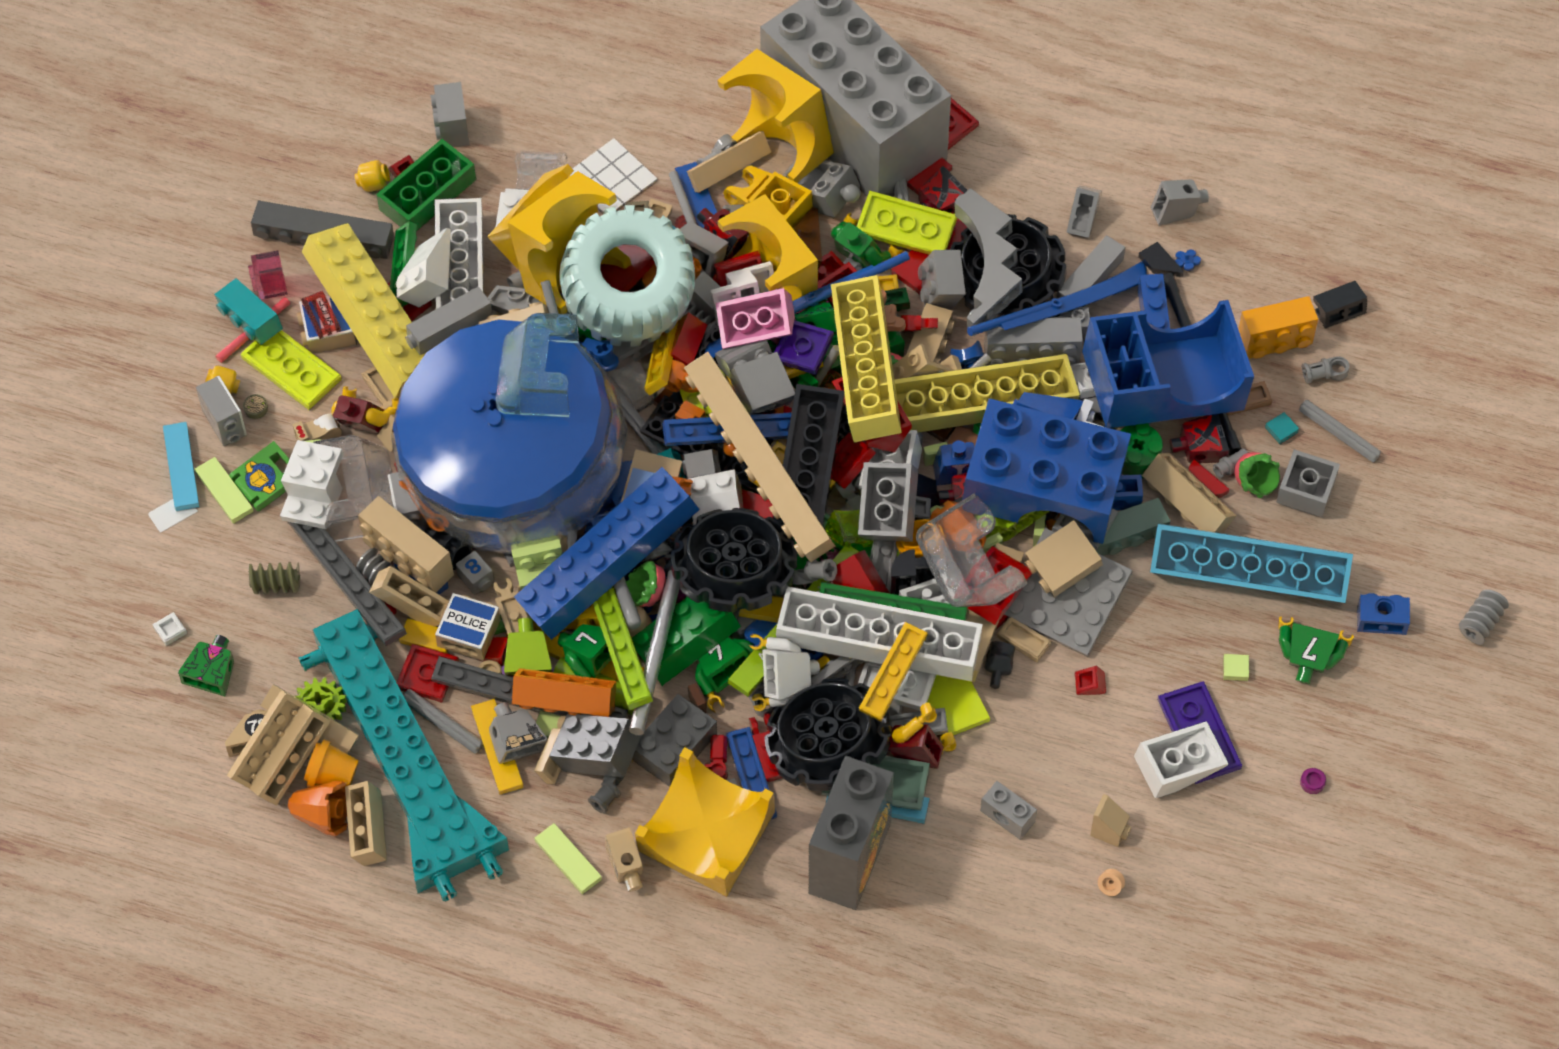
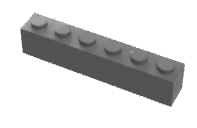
M260 200L257 202L251 220L254 236L305 245L308 235L348 223L368 255L372 258L388 259L394 239L392 223Z

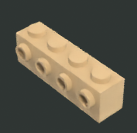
M1170 453L1158 454L1142 475L1148 481L1147 484L1150 488L1159 491L1164 496L1166 503L1176 507L1181 512L1182 518L1193 523L1199 530L1224 533L1237 516Z

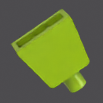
M532 618L518 619L519 632L508 633L504 666L505 675L514 676L519 668L552 672L544 632L533 630Z

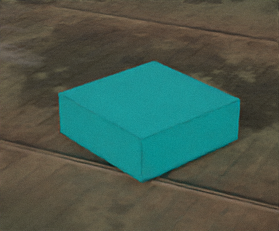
M1285 412L1265 425L1266 430L1279 444L1299 432L1298 426Z

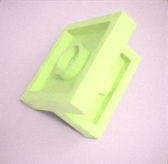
M558 534L511 544V552L520 590L563 554Z

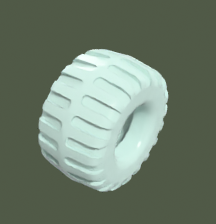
M625 205L624 210L616 211L615 206L609 207L604 210L602 216H599L597 213L587 218L585 225H579L574 231L562 257L560 285L567 310L571 316H575L577 325L583 331L590 329L593 338L599 341L603 337L610 339V345L620 346L621 342H630V347L640 346L642 340L648 339L649 343L658 340L663 332H670L675 327L677 321L683 317L695 288V267L690 245L685 243V236L679 228L673 229L672 221L664 215L658 218L655 216L654 210L645 208L644 212L637 211L633 205ZM624 244L636 245L645 249L653 257L657 267L653 282L645 289L636 292H621L611 287L604 280L600 270L605 254L614 247Z

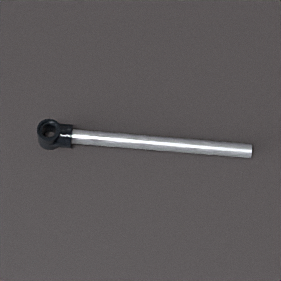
M668 542L667 544L674 550V542ZM671 552L665 555L666 565L664 571L667 579L643 672L652 698L680 588V580H675L672 575ZM651 703L634 709L629 728L630 733L634 735L644 734Z

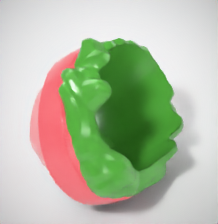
M1246 453L1236 463L1235 478L1244 492H1250L1258 498H1262L1264 495L1272 493L1279 486V462L1273 461L1271 459L1272 456L1266 453Z
M648 561L628 574L630 580L626 581L635 606L651 607L662 599L666 576L661 566L654 564L653 561Z

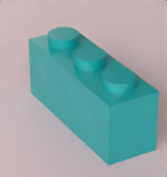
M237 278L214 294L218 302L216 307L223 316L228 315L231 322L237 328H243L244 333L250 340L255 339L262 345L283 329L277 313Z

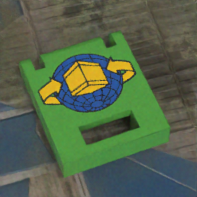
M275 441L229 474L232 481L256 511H261L286 492L281 482L284 473L274 463L281 458L287 465L289 458Z

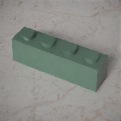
M1159 498L1119 511L1105 535L1103 544L1099 545L1096 552L1103 556L1108 554L1115 555L1121 552L1122 549L1130 546L1137 547L1147 540L1155 539L1157 524L1170 525L1171 522Z

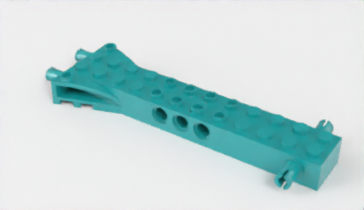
M358 609L314 628L313 633L318 649L298 657L304 672L322 663L327 664L338 686L342 688L343 695H345L359 727L408 819L417 893L436 886L442 900L449 901L448 893L451 899L457 895V891L454 889L450 878L481 863L489 879H495L494 871L497 877L501 876L503 869L500 867L496 856L509 851L507 837L495 825L491 824L478 811L454 793L375 643V639L379 637L368 624H365Z

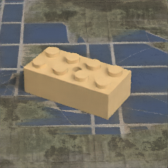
M380 496L375 498L358 515L359 527L364 536L363 541L370 548L375 547L378 549L386 561H393L398 565V569L403 574L410 575L415 581L435 593L454 576L449 551Z

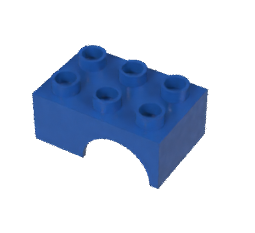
M1229 300L1219 301L1214 311L1201 321L1177 329H1162L1151 325L1147 321L1146 310L1090 317L1082 353L1106 428L1242 411L1245 409L1254 374Z
M989 398L966 475L961 507L969 511L1017 523L1021 516L1033 511L1062 513L1083 523L1091 531L1094 542L1103 544L1131 434Z

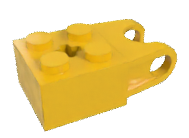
M747 166L742 170V177L748 183V187L728 186L723 191V195L730 205H746L765 194L793 229L813 207L811 190L775 171L770 173L754 166Z

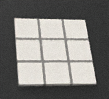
M614 138L575 166L571 174L573 175L579 171L616 194L617 201L611 206L598 204V209L603 214L604 210L609 207L615 206L617 211L626 202L635 198L657 181V178Z

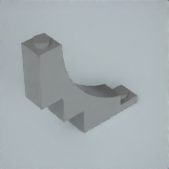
M971 188L966 193L959 195L954 203L955 216L972 232L984 257L983 275L979 287L973 296L974 309L967 316V328L994 319L1023 292L1022 278L1010 270L1017 263V248L1005 240L1012 233V218Z

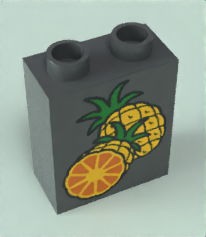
M845 756L809 842L808 894L857 910L891 825L894 772Z

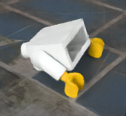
M758 634L750 635L752 638L757 637L760 639L759 645H749L752 649L758 650L762 646L766 647V649L762 650L765 697L762 694H754L752 696L753 701H763L761 705L753 706L756 711H763L766 705H770V707L784 706L795 694L811 686V675L818 674L820 666L817 660H810L809 653L801 652L800 646L788 639L774 637L762 639Z

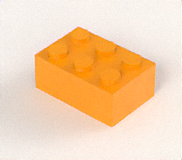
M1309 296L1242 311L1238 330L1248 359H1258L1272 353L1280 354L1289 349L1308 347L1313 344L1318 317Z

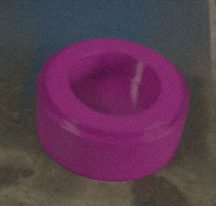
M1308 768L1302 773L1300 785L1305 792L1318 794L1324 789L1326 776L1320 769Z

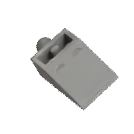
M825 160L798 182V184L812 191L813 207L818 208L819 214L835 217L847 202L854 203L860 198L859 187L861 185L852 167L849 165ZM795 161L783 174L786 178H788L787 175L794 167Z

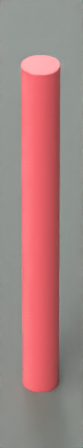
M284 297L271 309L278 315L290 305V301ZM243 332L216 355L217 360L222 363L249 340L246 334Z

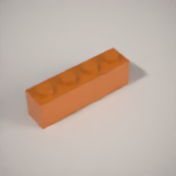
M519 668L513 676L512 704L519 705L523 709L537 707L543 708L546 712H557L560 710L567 711L568 714L575 716L577 714H590L602 717H609L615 709L616 681L522 668Z

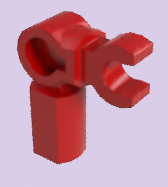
M921 315L900 316L906 323V328L902 331L903 333L921 331V328H938V318H921Z
M712 735L710 745L711 763L705 764V766L721 778L727 780L728 772L725 763L727 762L728 737L725 735Z

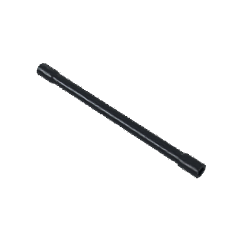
M1173 273L1164 274L1165 292L1171 302L1180 328L1192 325ZM1219 413L1229 448V455H1233L1242 447L1227 413Z

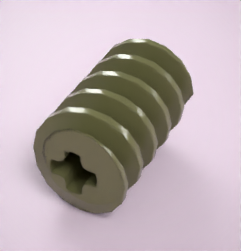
M288 562L286 569H283L282 564L278 563L276 570L273 569L271 563L268 564L267 570H264L262 564L259 563L255 571L252 564H249L250 588H252L254 594H259L261 588L264 594H268L270 588L277 594L280 587L284 593H288L291 586L293 592L297 593L300 587L299 562L296 569H293L291 562Z

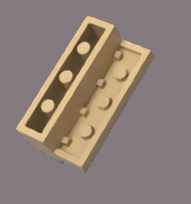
M281 690L227 776L249 788L259 797L277 806L331 720L307 703Z

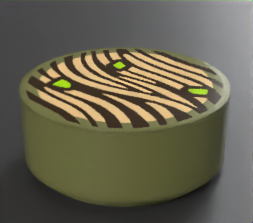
M253 394L244 400L243 408L248 417L258 419L267 413L268 405L263 396Z

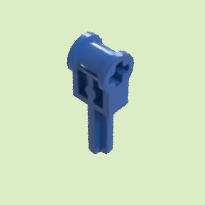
M586 338L584 342L576 341L600 370L609 372L619 365V359L613 353L614 349L613 345H610V341H597Z

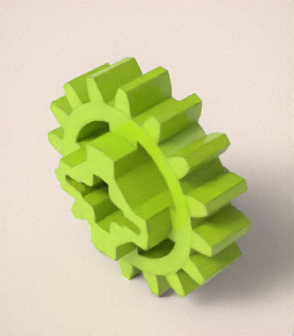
M325 677L322 679V682H318L316 678H313L312 684L305 681L304 689L299 687L296 689L299 696L295 695V697L332 719L342 720L340 712H346L345 703L347 701L345 695H343L342 688H337L334 680L328 684Z

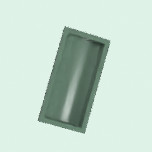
M885 756L879 765L872 764L894 772L892 806L921 811L930 772V763ZM831 790L822 791V795L829 796Z

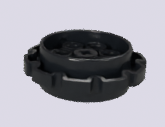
M1007 214L1012 218V233L1005 240L1017 248V263L1010 270L1022 278L1023 292L997 315V318L1051 301L1053 299V291H1060L1064 285L1067 272L1066 264L1063 263L1066 260L1064 247L1057 235L1049 236L1048 227L1033 218L1027 217L1025 220H1019L1015 214ZM967 227L961 232V242H954L950 250L961 251L965 306L973 310V296L979 287L983 275L984 257L976 238Z
M732 508V510L725 511L721 509L713 510L698 516L697 524H686L676 536L674 550L671 551L672 575L675 580H680V589L687 597L696 603L702 601L708 603L710 609L722 612H736V610L746 609L747 611L756 610L771 604L772 595L781 596L791 586L794 580V569L797 568L795 542L792 539H787V535L781 528L783 526L772 517L763 518L759 516L758 511L744 508Z
M843 678L823 679L822 683L815 685L811 683V686L795 694L784 706H778L773 710L767 722L770 733L765 735L767 754L771 763L776 764L778 774L787 782L795 786L806 783L808 790L830 791L845 756L871 765H879L883 761L891 745L888 734L893 732L888 710L882 721L859 711V707L870 688L865 684L858 683L855 686H851L849 680Z

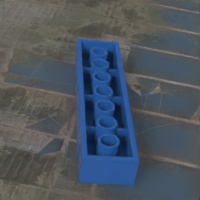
M661 467L518 592L514 598L552 640L700 509L670 474Z

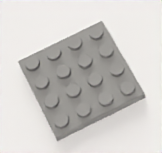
M1045 528L1037 544L1055 532ZM1099 554L1103 565L1055 598L1050 592L1047 594L1038 583L1041 580L1037 573H1034L1004 615L1007 618L1013 617L1039 634L1088 657L1133 571Z

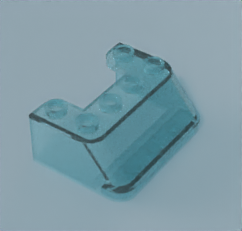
M535 313L505 335L496 391V407L501 413L569 417L568 378L562 373L545 372L549 342H579L577 315Z

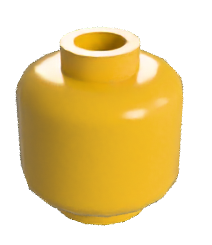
M379 160L360 164L357 173L354 175L357 186L362 187L365 192L383 189L387 186L388 181H390L387 165L385 163L382 164Z
M216 365L213 370H208L205 382L220 376L230 394H237L241 380L236 379L237 373L235 370Z

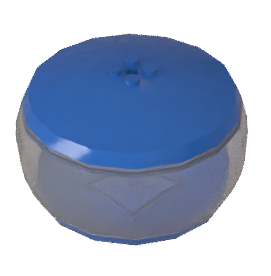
M500 319L460 329L424 355L401 388L391 434L399 481H403L407 488L404 492L427 522L431 521L434 526L443 530L441 532L475 550L512 554L511 550L539 543L557 539L562 542L569 534L574 531L577 532L594 520L617 486L628 438L618 387L586 347L543 324Z

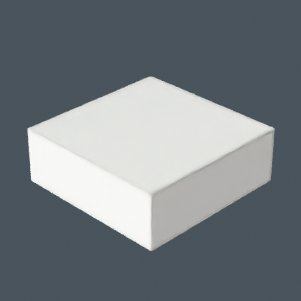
M174 612L152 624L166 646L187 634L186 629Z

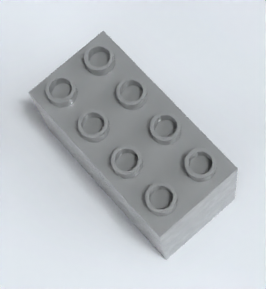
M799 0L760 26L761 51L821 89L834 151L828 158L832 162L851 166L861 185L859 189L866 196H868L870 190L893 197L895 196L893 188L896 186L897 181L905 178L907 184V181L940 158L947 159L951 94L853 0Z

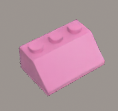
M784 288L716 303L723 350L792 335L795 319L792 295Z

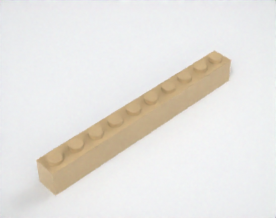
M706 352L685 366L684 369L688 373V376L685 377L686 381L692 389L697 387L700 394L697 395V398L704 408L710 407L712 411L709 414L710 418L716 426L721 424L724 429L721 435L728 445L733 443L736 449L732 452L740 464L745 462L748 466L745 472L751 481L757 480L760 487L757 490L764 501L769 499L772 503L769 509L777 520L781 518L785 523L781 528L789 539L794 537L797 544L794 545V548L800 557L806 556L812 562L834 548V543L709 352Z

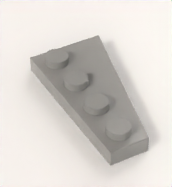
M496 285L487 297L491 301L492 310L502 314H507L511 309L528 308L530 304L540 302L526 293L524 288ZM566 312L564 315L559 314L564 335H566L576 321L575 316H571L569 312Z

